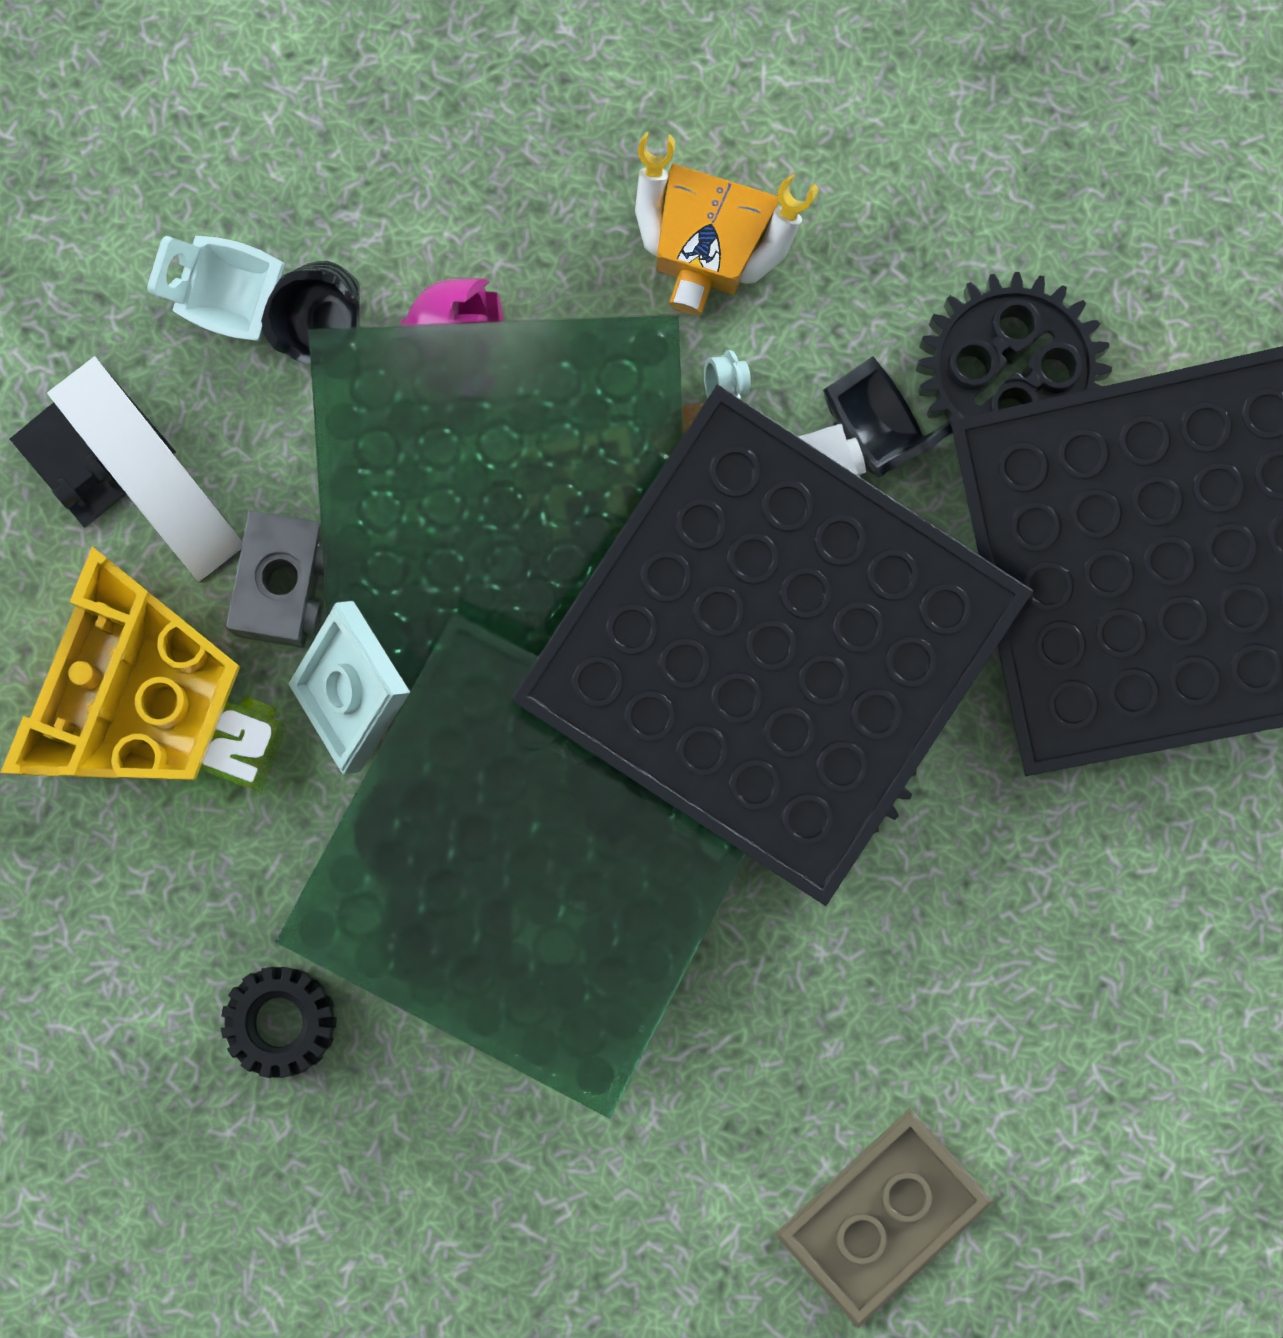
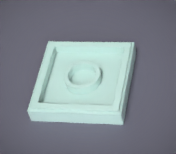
M354 601L335 603L289 682L290 688L343 775L361 772L410 694L407 686Z

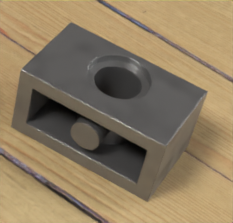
M249 510L226 629L234 636L305 648L307 634L317 635L323 610V600L315 598L319 575L326 577L329 575L334 553V542L326 540L327 532L320 522ZM284 567L297 570L298 581L293 590L283 595H276L270 592L269 580L276 570Z

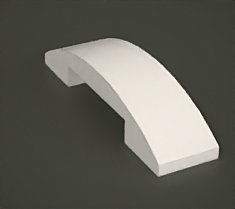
M95 356L47 392L90 449L198 582L241 550L243 541Z

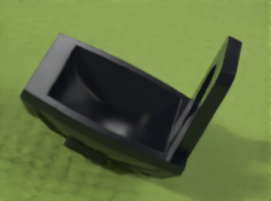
M874 356L823 390L830 413L836 419L833 425L842 424L846 440L857 439L866 468L877 477L883 476L888 471L926 452L953 432L950 421L923 436L902 394Z

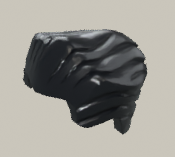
M330 261L307 263L286 273L273 288L263 311L261 329L274 350L286 354L296 361L315 365L327 364L343 352L358 336L360 327L359 282L345 268Z

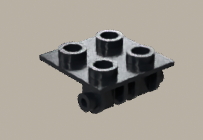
M121 388V390L125 393V395L129 398V400L133 403V405L137 408V410L141 413V415L145 418V420L149 423V425L153 428L156 434L160 437V439L164 442V444L174 455L176 453L174 448L168 443V441L162 436V434L156 429V427L150 422V420L144 415V413L138 408V406ZM54 402L9 438L53 490L52 493L67 510H70L84 528L126 495V492Z

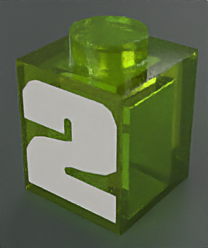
M243 696L240 706L227 701L200 770L261 794L287 730L286 725L274 719L277 708L247 696Z

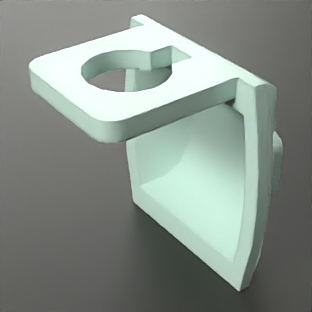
M165 236L160 243L147 290L150 294L175 301L172 311L205 329L233 338L261 341L264 334L261 329L263 311L269 295L283 275L285 263L262 250L228 239L195 236L192 245ZM178 254L179 264L184 266L181 279L175 278L168 285L166 278L167 269L170 261Z

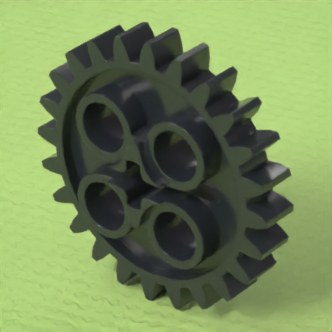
M1014 272L1008 288H1002L997 276L990 274L986 282V292L983 294L972 282L967 283L964 289L966 303L964 304L959 299L950 295L944 304V308L950 318L933 314L929 326L939 336H923L919 346L926 353L933 355V357L918 360L916 365V372L932 376L931 379L920 385L918 390L919 396H936L937 398L927 412L928 418L946 415L948 423L951 420L999 410L998 402L1007 398L1016 399L1022 404L1102 387L1094 382L1107 379L1112 372V367L1096 362V359L1103 356L1110 347L1109 342H1091L1090 337L1101 325L1100 321L1091 320L1082 323L1079 316L1084 310L1086 302L1082 300L1068 308L1063 304L1067 287L1062 285L1051 296L1045 294V278L1041 275L1036 279L1031 289L1023 287L1020 272ZM1008 317L1018 318L1027 326L1029 336L1018 340L1009 338L1001 330L999 321ZM1049 333L1053 337V341L1029 359L1022 374L1015 373L1010 376L983 405L975 404L974 398L998 379L1006 363L1010 365L1015 363L1043 334ZM966 356L976 357L985 366L986 375L980 379L966 378L958 370L956 361ZM1049 359L1061 361L1069 370V380L1059 383L1051 381L1042 372L1041 362Z

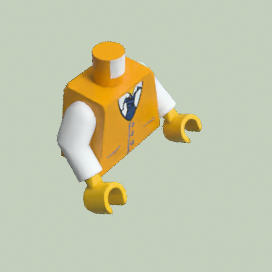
M648 131L642 136L638 146V157L646 167L639 171L635 214L643 244L647 251L657 256L658 272L677 277L669 306L684 314L701 316L711 288L735 295L741 283H756L786 258L802 222L799 212L806 210L813 204L818 196V187L814 183L807 193L806 201H798L790 193V185L794 181L796 174L790 175L782 182L778 189V196L673 163L668 175L664 167L672 160L676 147L675 140L669 134L667 153L662 156H654L646 148Z

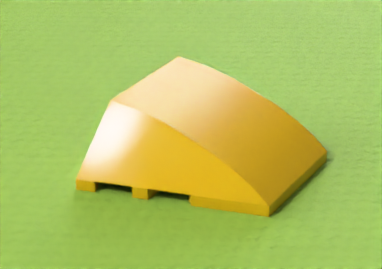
M92 546L69 602L75 608L32 714L30 718L22 717L0 773L8 775L195 781L240 666Z

